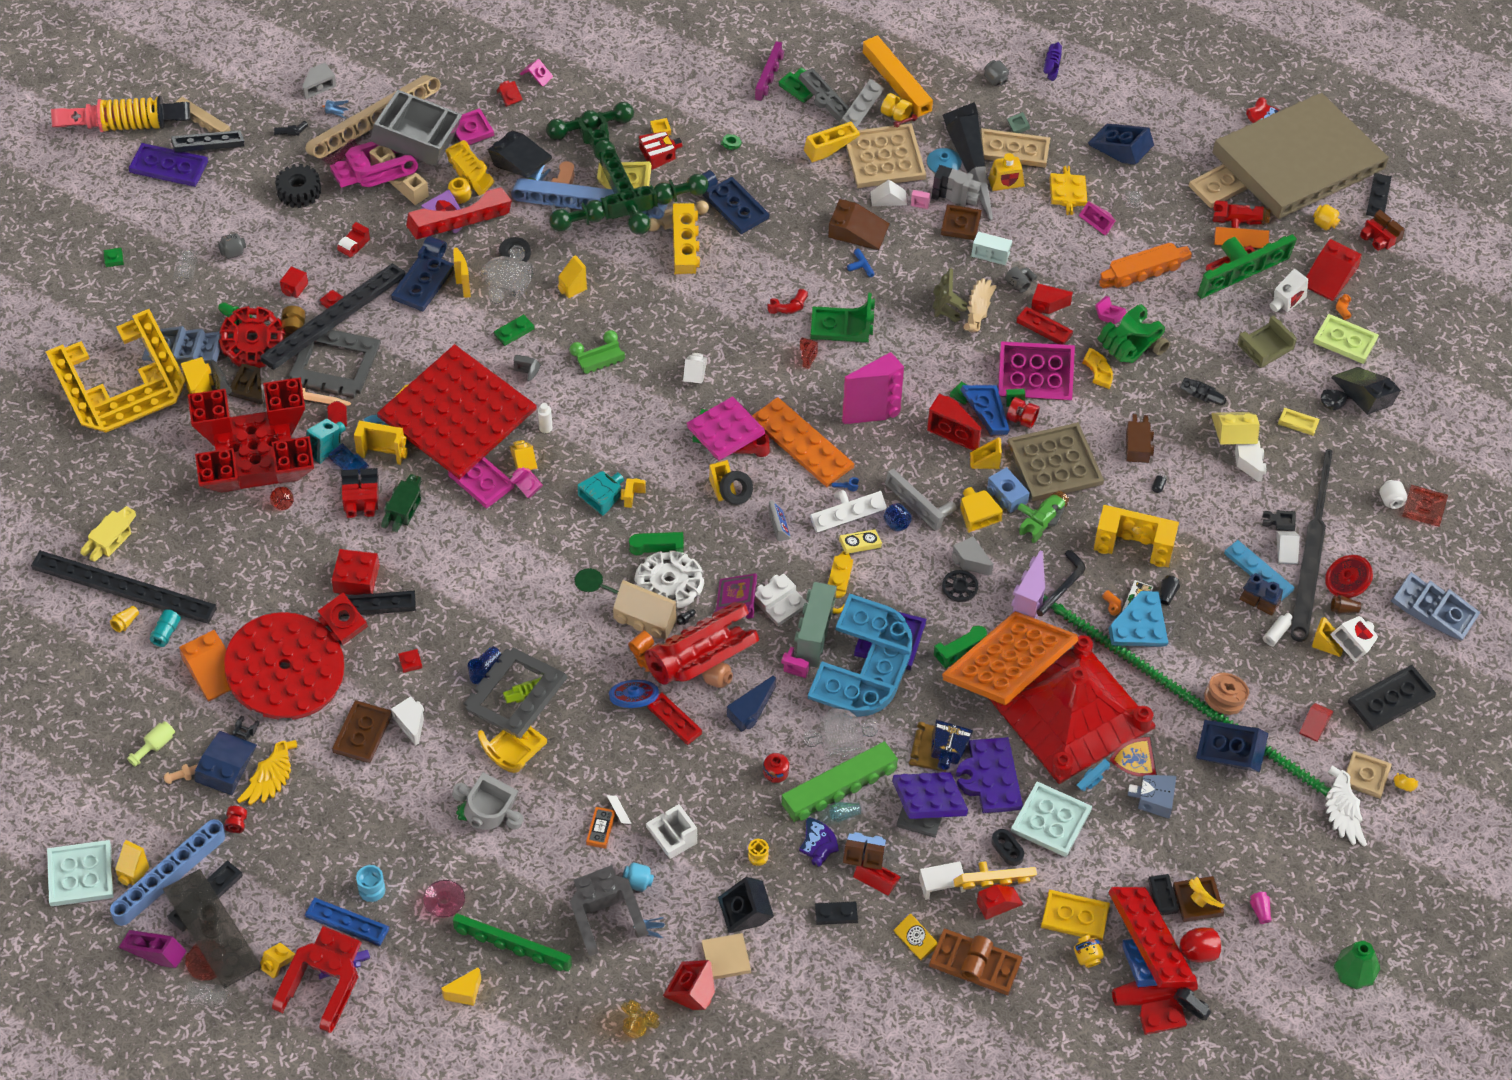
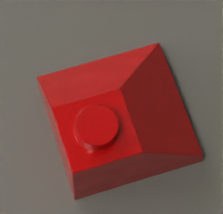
M709 960L681 962L663 996L692 1010H706L715 993L711 962Z

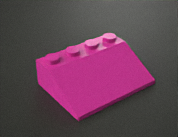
M1001 341L999 352V395L1006 397L1007 389H1025V398L1072 400L1075 345Z
M891 352L845 376L842 416L844 424L881 421L890 417L894 418L900 413L904 366Z

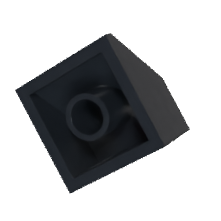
M746 876L718 897L728 933L762 926L774 917L762 880Z

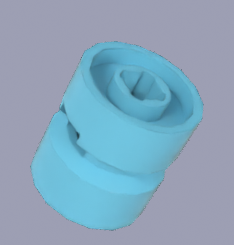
M367 865L357 872L356 881L360 897L367 902L381 899L386 889L383 873L380 868L375 865Z

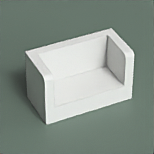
M961 862L920 869L919 880L925 900L930 898V892L955 887L953 879L964 874ZM960 887L961 893L966 891L963 887Z

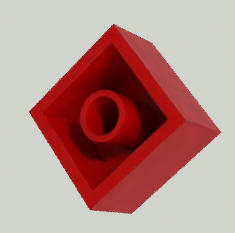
M339 549L331 580L333 592L339 594L344 592L347 595L373 594L380 566L378 553Z

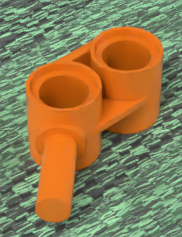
M642 631L628 643V646L637 659L638 665L641 668L644 667L646 672H649L650 670L645 660V652L653 647L655 643L648 632Z

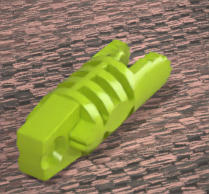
M542 677L512 686V689L503 692L504 700L506 703L523 702Z

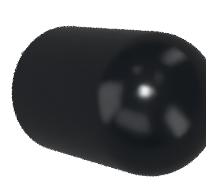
M1160 474L1156 476L1152 485L1154 492H1162L1167 481L1166 475L1165 477L1162 474L1161 476Z

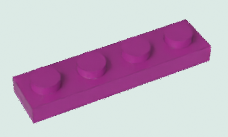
M776 41L755 88V100L762 101L763 97L768 94V85L773 83L774 72H777L779 69V60H783L784 57L782 42Z

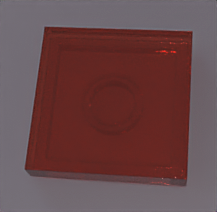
M1411 484L1402 516L1439 527L1448 495Z

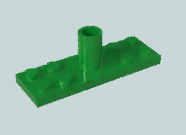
M1293 234L1287 237L1283 236L1278 241L1268 243L1263 248L1250 254L1247 253L1236 237L1228 239L1221 248L1231 262L1228 264L1224 263L1215 270L1205 272L1197 295L1200 299H1203L1288 260L1296 243V237Z

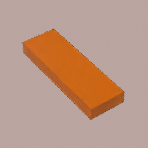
M1215 227L1214 245L1222 246L1228 239L1236 237L1243 247L1251 245L1253 248H1263L1269 243L1270 231Z

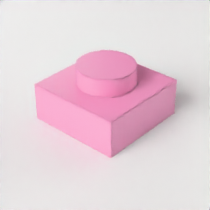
M913 190L911 206L928 209L930 193Z

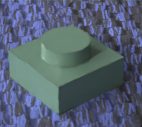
M1023 112L1007 118L1013 133H1022L1030 129V125Z

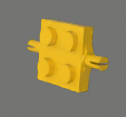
M1070 166L1063 167V174H1050L1051 204L1066 207L1067 215H1069V212L1070 215L1074 214L1073 207L1085 206L1087 204L1085 176L1071 175Z

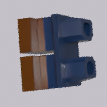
M1254 573L1243 587L1244 591L1239 600L1253 607L1257 605V609L1272 616L1281 603L1283 589L1279 588V584L1275 582L1269 583L1263 580L1261 575Z

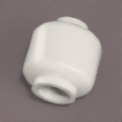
M1388 480L1380 488V495L1385 506L1398 509L1405 504L1407 493L1401 482Z

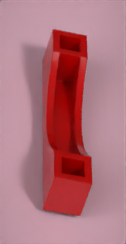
M502 187L486 191L480 200L463 209L435 211L423 208L409 212L406 226L417 240L504 216L510 213L512 200Z

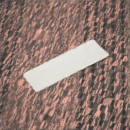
M607 795L621 823L631 824L617 796Z

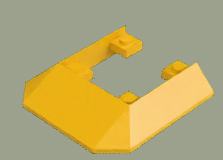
M150 309L132 315L133 320L116 326L124 344L141 338L153 363L138 369L144 384L110 398L103 384L87 391L85 390L74 368V365L90 359L82 341L66 348L62 344L45 351L81 426L107 433L177 402L186 380Z

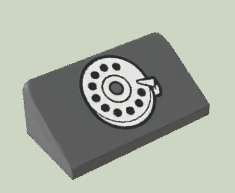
M212 360L211 376L216 390L226 389V394L228 395L232 392V389L221 368Z

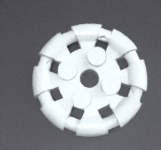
M671 550L666 553L660 551L645 558V562L638 566L634 581L637 583L636 585L656 592L669 599L676 598L674 601H676L677 609L693 603L694 598L699 597L704 586L703 571L695 559H690L685 553ZM663 560H670L671 563L663 564ZM671 576L674 580L669 582L664 580V578Z

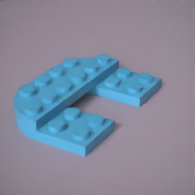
M849 593L837 622L836 631L872 642V646L860 674L821 661L808 693V699L845 711L846 715L862 717L881 711L894 698L912 653V633L906 623V619L895 609Z

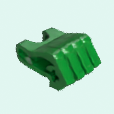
M1139 304L1125 314L1119 327H1115L1112 322L1104 326L1097 339L1118 361L1133 363L1152 343L1163 335L1165 326L1160 321H1155L1151 324L1142 323L1147 318L1148 313L1147 308Z

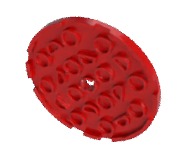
M288 612L266 614L246 623L232 637L224 660L226 682L234 697L250 711L254 710L263 714V717L277 720L279 718H292V720L304 718L324 708L334 698L341 686L345 662L340 644L329 634L330 631L310 617ZM280 662L290 664V667L282 669L279 665Z

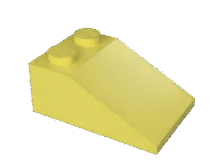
M1218 412L1211 414L1220 444H1258L1260 424L1256 414L1250 412Z

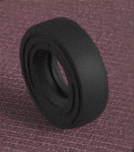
M510 237L505 239L499 247L500 259L503 263L510 266H520L526 263L531 255L530 245L523 238ZM515 247L522 251L519 255L515 256L508 253L511 248Z
M731 471L721 479L719 491L726 502L740 505L747 502L751 497L753 483L746 473ZM735 480L742 484V491L738 495H734L730 490L731 483Z

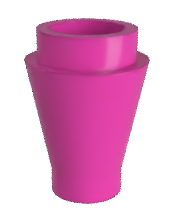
M1266 892L1252 894L1250 896V904L1259 923H1270L1272 921L1270 897L1267 896Z

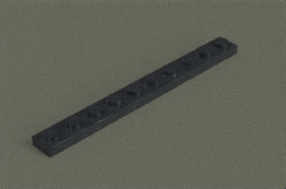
M393 263L262 354L260 356L261 362L275 370L403 279L405 271Z
M41 550L31 564L32 570L161 610H172L178 615L209 624L217 610L216 604Z

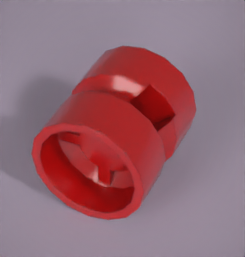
M1014 397L1009 406L1006 419L1014 423L1020 422L1022 426L1032 429L1038 417L1040 406L1032 403L1026 404L1024 400Z

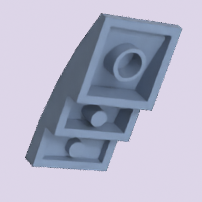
M183 326L160 329L178 365L203 357L205 364L211 365L212 360L217 362L221 349L219 345L221 334L219 332L205 333L203 329L186 331ZM145 348L142 357L143 361L153 362Z
M1412 572L1408 574L1391 599L1392 603L1406 613L1461 641L1480 614L1478 610L1450 589L1445 592L1432 581L1425 583Z

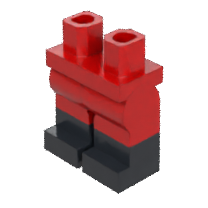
M378 468L360 469L361 488L358 469L341 470L342 503L347 518H355L357 511L363 510L364 516H375V511L378 510L379 499Z

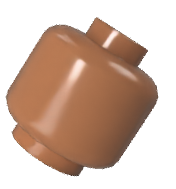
M723 662L702 673L707 684L718 688L725 687L733 678L730 665Z

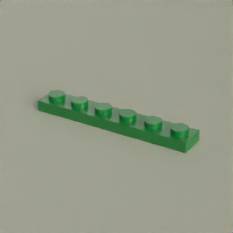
M458 913L453 918L454 929L461 935L469 934L480 942L487 941L493 943L499 949H509L517 956L523 957L525 955L539 964L544 962L551 965L557 971L565 970L569 972L572 966L571 956Z

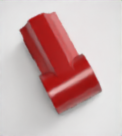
M764 434L733 452V454H755L758 457H766L770 453L769 437Z

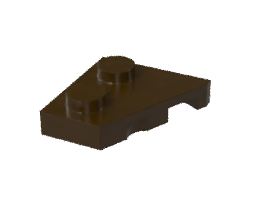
M242 363L230 386L232 392L228 395L262 404L260 368Z

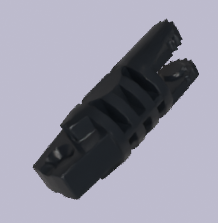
M1185 377L1180 386L1193 397L1207 403L1211 401L1218 405H1224L1227 401V398L1217 392L1216 388L1201 381Z

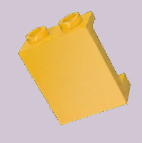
M359 420L354 433L357 457L365 458L367 450L395 454L397 464L401 465L402 460L406 459L408 454V448L405 447L406 437L404 436L403 428Z

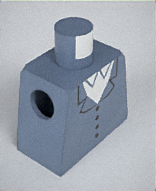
M1144 775L1141 786L1129 784L1128 796L1139 798L1138 809L1170 819L1176 776Z

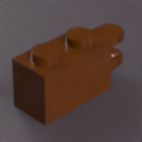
M1132 414V420L1128 421L1126 429V462L1149 463L1150 456L1154 455V445H1151V441L1154 439V430H1151L1148 415H1144L1142 422H1137V414Z

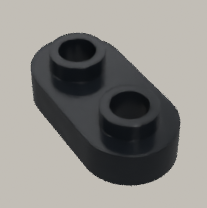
M996 830L991 840L993 847L1008 865H1020L1024 859L1023 848L1008 830ZM1002 839L1005 843H1000L998 840ZM1010 855H1016L1017 858H1011Z
M1186 987L1183 989L1178 988L1173 996L1174 999L1192 1015L1206 1021L1211 1014L1209 1005L1204 1001L1198 1000L1192 990Z

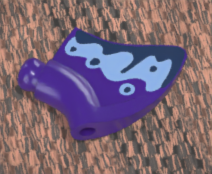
M807 818L806 837L799 851L812 857V864L814 866L817 864V867H820L830 854L839 851L837 839L827 825L814 818Z

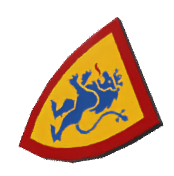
M1151 737L1129 740L1122 744L1110 758V761L1117 768L1128 774L1139 777L1157 775Z

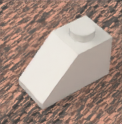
M409 697L393 707L391 711L393 720L410 740L417 745L420 741L424 721V708L419 701L415 702L412 697Z

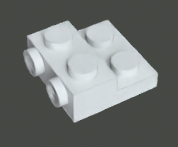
M785 574L773 576L769 584L766 586L759 585L755 590L754 602L777 626H780L801 612L804 603H808L796 591V585Z

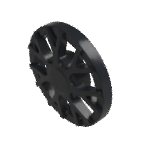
M954 570L944 577L942 590L949 599L956 602H966L977 594L978 581L968 571ZM961 574L962 578H956V575ZM948 578L952 579V580H953V584L950 583V582H948L947 579H948ZM971 578L973 581L968 583L966 579ZM952 587L953 590L947 591L946 588ZM968 587H975V590H968ZM956 592L959 596L955 597L953 594ZM966 592L969 596L964 597L963 593Z

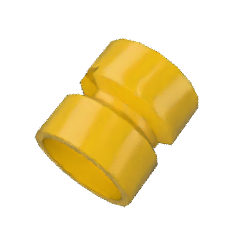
M890 93L882 103L881 113L888 117L893 116V119L899 122L909 118L913 104L907 100H901L900 97Z

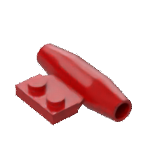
M1136 981L1112 989V999L1115 1006L1141 1005L1139 1016L1145 1035L1187 1026L1182 1006L1173 997L1178 988H1159L1158 985L1138 987ZM1196 983L1194 987L1186 988L1192 990L1193 992L1197 991L1198 983Z

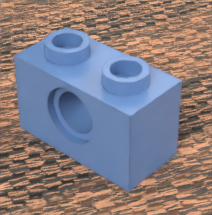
M1007 467L988 478L987 490L989 494L995 496L1003 509L1006 508L1009 513L1017 510L1020 503L1024 505L1028 503L1030 492Z

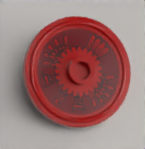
M1343 556L1333 562L1328 568L1325 583L1328 590L1334 596L1341 595L1353 598L1362 594L1370 586L1373 579V569L1368 560L1362 556Z

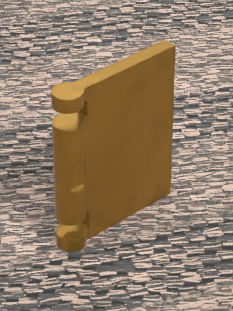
M918 722L917 728L919 729L916 730L910 755L912 758H918V761L910 759L909 765L946 772L951 751L938 748V746H948L947 743L950 742L947 740L951 739L948 736L952 734L937 728V726Z

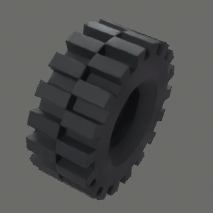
M293 164L291 165L292 168L287 166L285 171L281 170L279 172V175L276 176L275 184L279 200L283 201L284 205L290 204L292 208L295 205L298 208H302L301 205L307 207L309 202L313 204L315 199L320 197V177L314 168L310 169L309 165L303 167V164H299L296 167ZM297 183H303V184H304V185H302V186H300V187H294V186H293L294 184H297Z

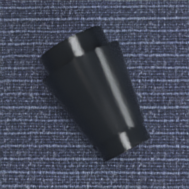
M1167 575L1162 579L1160 590L1161 604L1170 605L1180 588V580L1178 578Z

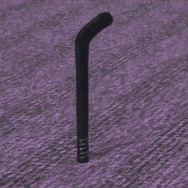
M1067 550L1065 556L1076 567L1075 571L1036 611L1038 616H1043L1084 573L1085 564L1072 550Z

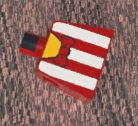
M659 132L639 136V148L646 161L651 163V170L675 160V150L682 148V141L680 138L671 140L667 132Z

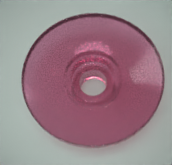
M451 880L436 881L424 893V906L430 914L436 917H451L464 906V890L458 883ZM442 900H448V901H449L448 903H445V904L441 903Z

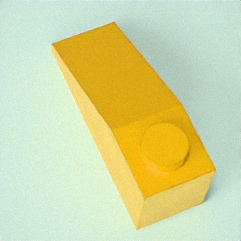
M848 122L809 135L806 138L804 152L812 163L829 157L859 137L860 133L852 122Z

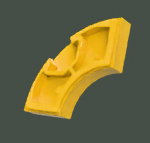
M1089 348L1082 364L1089 367L1093 372L1094 384L1110 389L1113 379L1112 368H1110L1107 359L1102 354Z

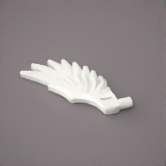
M1332 765L1328 773L1335 776L1336 779L1326 796L1328 801L1325 804L1328 807L1326 813H1331L1329 822L1334 820L1333 830L1338 828L1340 838L1344 837L1346 831V835L1352 845L1356 844L1357 839L1362 846H1366L1367 843L1360 823L1363 821L1359 809L1360 800L1352 793L1350 787L1351 777L1345 771H1340Z

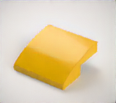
M453 248L456 284H462L463 296L468 298L471 297L467 263L458 248Z

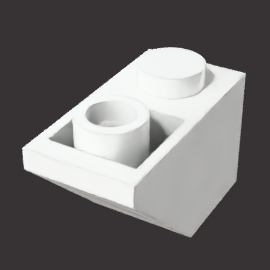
M692 353V355L685 359L684 382H703L707 357H703L701 353Z
M1258 441V444H1236L1235 458L1237 467L1256 481H1262L1263 475H1266V463H1263L1262 460L1264 459V449L1260 448V441Z

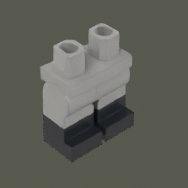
M939 164L934 176L931 199L938 200L941 197L963 207L967 203L976 205L979 199L978 192L981 182L973 180V174L968 173L967 175L964 172Z

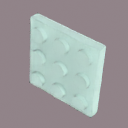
M1036 782L1011 827V833L1067 857L1092 810V806Z
M110 840L47 848L49 904L51 907L114 898Z

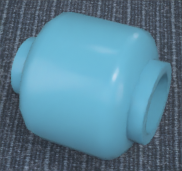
M633 862L625 867L622 877L629 880L632 890L643 892L647 886L651 887L654 875L650 874L651 870L648 866Z

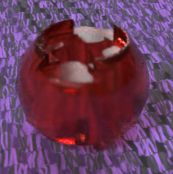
M287 487L275 488L270 495L271 505L277 510L289 509L294 502L293 492Z

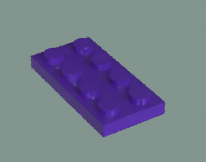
M141 143L129 166V173L196 187L208 163V158L187 152L174 153L173 149Z

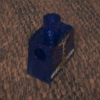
M936 719L932 730L931 757L939 760L938 767L940 769L948 770L951 763L959 764L973 730Z

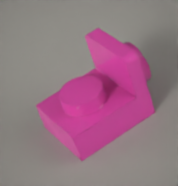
M524 467L518 468L510 479L527 498L532 497L543 486L531 470Z
M790 647L788 653H784L781 661L784 664V672L806 678L809 671V662L802 658H795L794 647Z

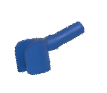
M852 477L849 482L832 483V487H844L852 492L857 491L859 479Z

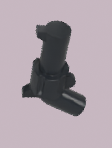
M303 121L298 126L274 127V135L288 134V136H299L308 127V123Z

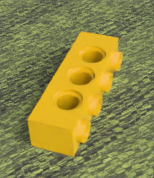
M673 203L674 274H696V268L700 267V256H696V252H699V241H696V236L699 235V227L695 226V221H698V210H694V203Z

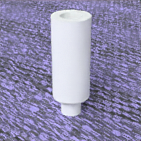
M542 403L538 408L539 430L542 433H549L552 430L551 408L546 403Z
M1286 613L1284 616L1281 615L1263 636V641L1273 647L1291 626L1292 615Z

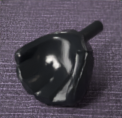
M1326 389L1321 394V403L1325 408L1331 410L1340 409L1346 404L1347 399H1351L1345 392L1340 390Z

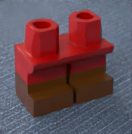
M1379 210L1371 220H1366L1360 237L1364 240L1373 238L1372 245L1378 251L1382 248L1388 250L1402 240L1405 228Z

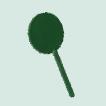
M583 569L576 574L574 579L576 587L584 592H594L600 587L617 595L619 592L602 584L603 576L596 569Z

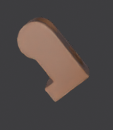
M569 161L562 162L559 165L558 178H552L551 182L573 184L575 178L574 164Z

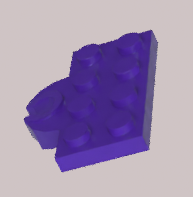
M1009 737L969 740L968 745L971 758L965 759L959 764L955 777L967 774L971 779H958V787L966 795L979 796L982 813L1021 810L1023 803Z

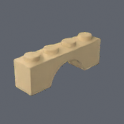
M377 146L369 152L371 166L396 158L394 152L384 146ZM417 173L388 181L414 205L429 197L428 183Z

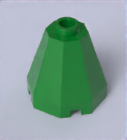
M1363 940L1341 950L1334 964V969L1337 971L1341 983L1357 990L1364 986L1373 985L1380 971V966L1372 944Z

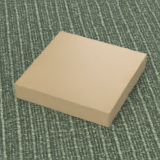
M1353 751L1346 773L1351 777V789L1381 799L1392 764Z
M743 933L702 940L705 960H709L712 965L713 980L751 973Z

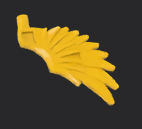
M296 740L280 741L275 744L272 754L266 760L258 763L256 772L249 779L251 784L237 799L238 803L249 799L248 805L251 806L261 795V802L265 803L269 795L271 798L275 797L276 789L277 792H281V783L283 786L286 785L285 778L288 780V773L291 772L288 750L298 748Z

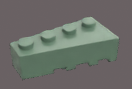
M814 582L812 589H808L806 598L808 603H804L802 612L804 617H800L798 625L800 632L796 631L794 643H797L796 658H802L809 662V666L819 668L820 655L823 653L825 637H827L837 586Z

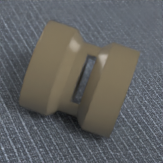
M1160 337L1148 348H1152L1153 352L1160 356L1167 351L1170 342L1166 338Z

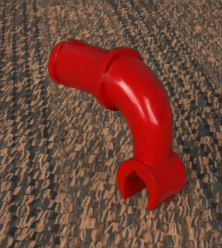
M799 289L789 304H781L778 299L771 298L770 304H767L768 312L771 314L778 312L785 314L796 313L803 309L808 292L804 289Z

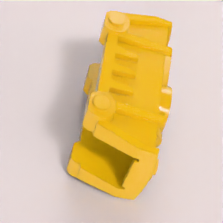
M465 140L445 150L449 163L453 165L459 177L468 180L471 189L479 196L484 194L493 185L494 180L490 174L486 173L487 167L485 163L475 156Z

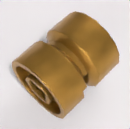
M287 306L282 310V327H280V331H282L281 328H285L286 335L284 338H287L304 326L305 311L301 307Z

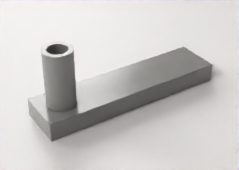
M894 468L888 471L885 485L935 531L942 527L945 517L957 510L955 503L952 501L937 509Z

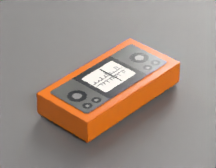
M595 808L586 845L607 848L616 815L615 810Z

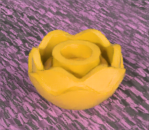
M1399 773L1394 776V784L1400 789L1412 792L1418 787V781L1414 778H1408L1405 774Z

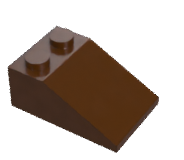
M839 199L829 223L828 238L880 250L890 223L855 202Z

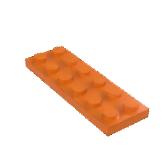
M779 397L752 415L764 428L765 434L826 487L854 468L855 463Z

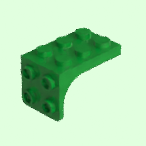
M868 292L867 302L858 308L813 306L810 339L869 343V335H873L875 299H871L872 293Z

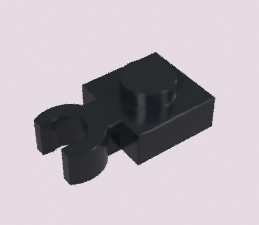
M1277 510L1276 514L1270 511H1263L1262 518H1268L1269 520L1263 519L1262 526L1269 527L1275 525V530L1295 531V511Z

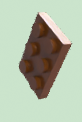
M355 700L334 743L333 753L370 764L392 718V711Z

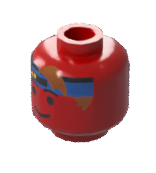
M772 753L765 758L763 774L768 781L780 783L788 777L789 761L783 754Z

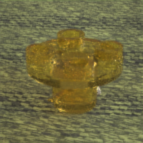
M630 999L628 1003L623 1002L621 1005V1009L629 1015L628 1018L623 1019L624 1025L622 1030L627 1036L638 1039L646 1033V1025L652 1028L659 1027V1015L654 1011L648 1010L647 1012L641 1009V1005L638 1002Z

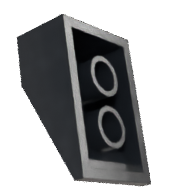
M513 130L506 133L502 139L496 141L493 146L487 149L495 167L527 178L552 159V155L526 135Z
M1360 367L1335 374L1331 377L1367 415L1392 406L1401 391L1390 378Z

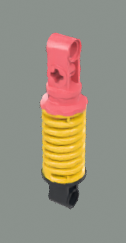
M158 96L155 100L149 97L147 104L145 98H141L140 103L138 98H134L133 103L130 98L126 102L125 99H120V104L118 99H114L113 102L111 99H98L97 105L91 106V104H86L85 108L51 109L52 127L87 125L88 129L97 126L100 132H104L110 129L113 131L117 129L130 130L131 128L133 130L138 128L150 129L151 127L154 129H164L165 121L191 120L190 102L164 104L162 96ZM76 113L81 115V118H78V121L76 119H73V116H76Z

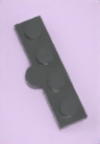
M813 68L801 73L798 79L815 96V105L819 108H826L840 122L849 107Z

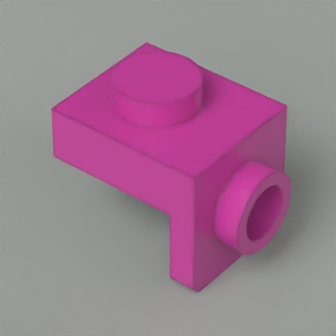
M1105 296L1095 305L1099 319L1108 323L1116 324L1126 314L1125 308L1112 305L1109 296Z

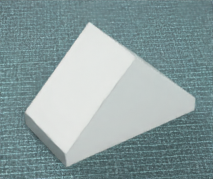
M887 180L870 192L872 207L907 205L906 190L891 180Z
M1276 531L1278 563L1298 564L1300 536L1296 531Z

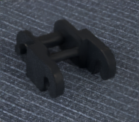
M241 715L235 723V729L232 731L233 736L241 735L245 737V740H248L251 736H254L260 721L256 720L248 728L242 726L244 716Z

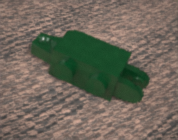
M410 474L405 481L401 480L398 486L394 487L390 501L386 502L384 507L386 514L381 523L382 528L386 529L391 521H394L392 531L398 532L402 524L408 526L422 500L420 494L422 481L420 476Z

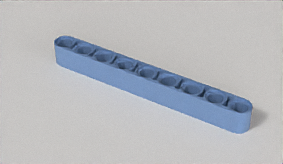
M525 178L517 179L511 192L512 198L519 202L555 205L581 210V203L586 205L591 200L601 202V198L614 194L612 189ZM658 204V207L642 211V213L646 214L649 218L660 219L664 216L667 205Z

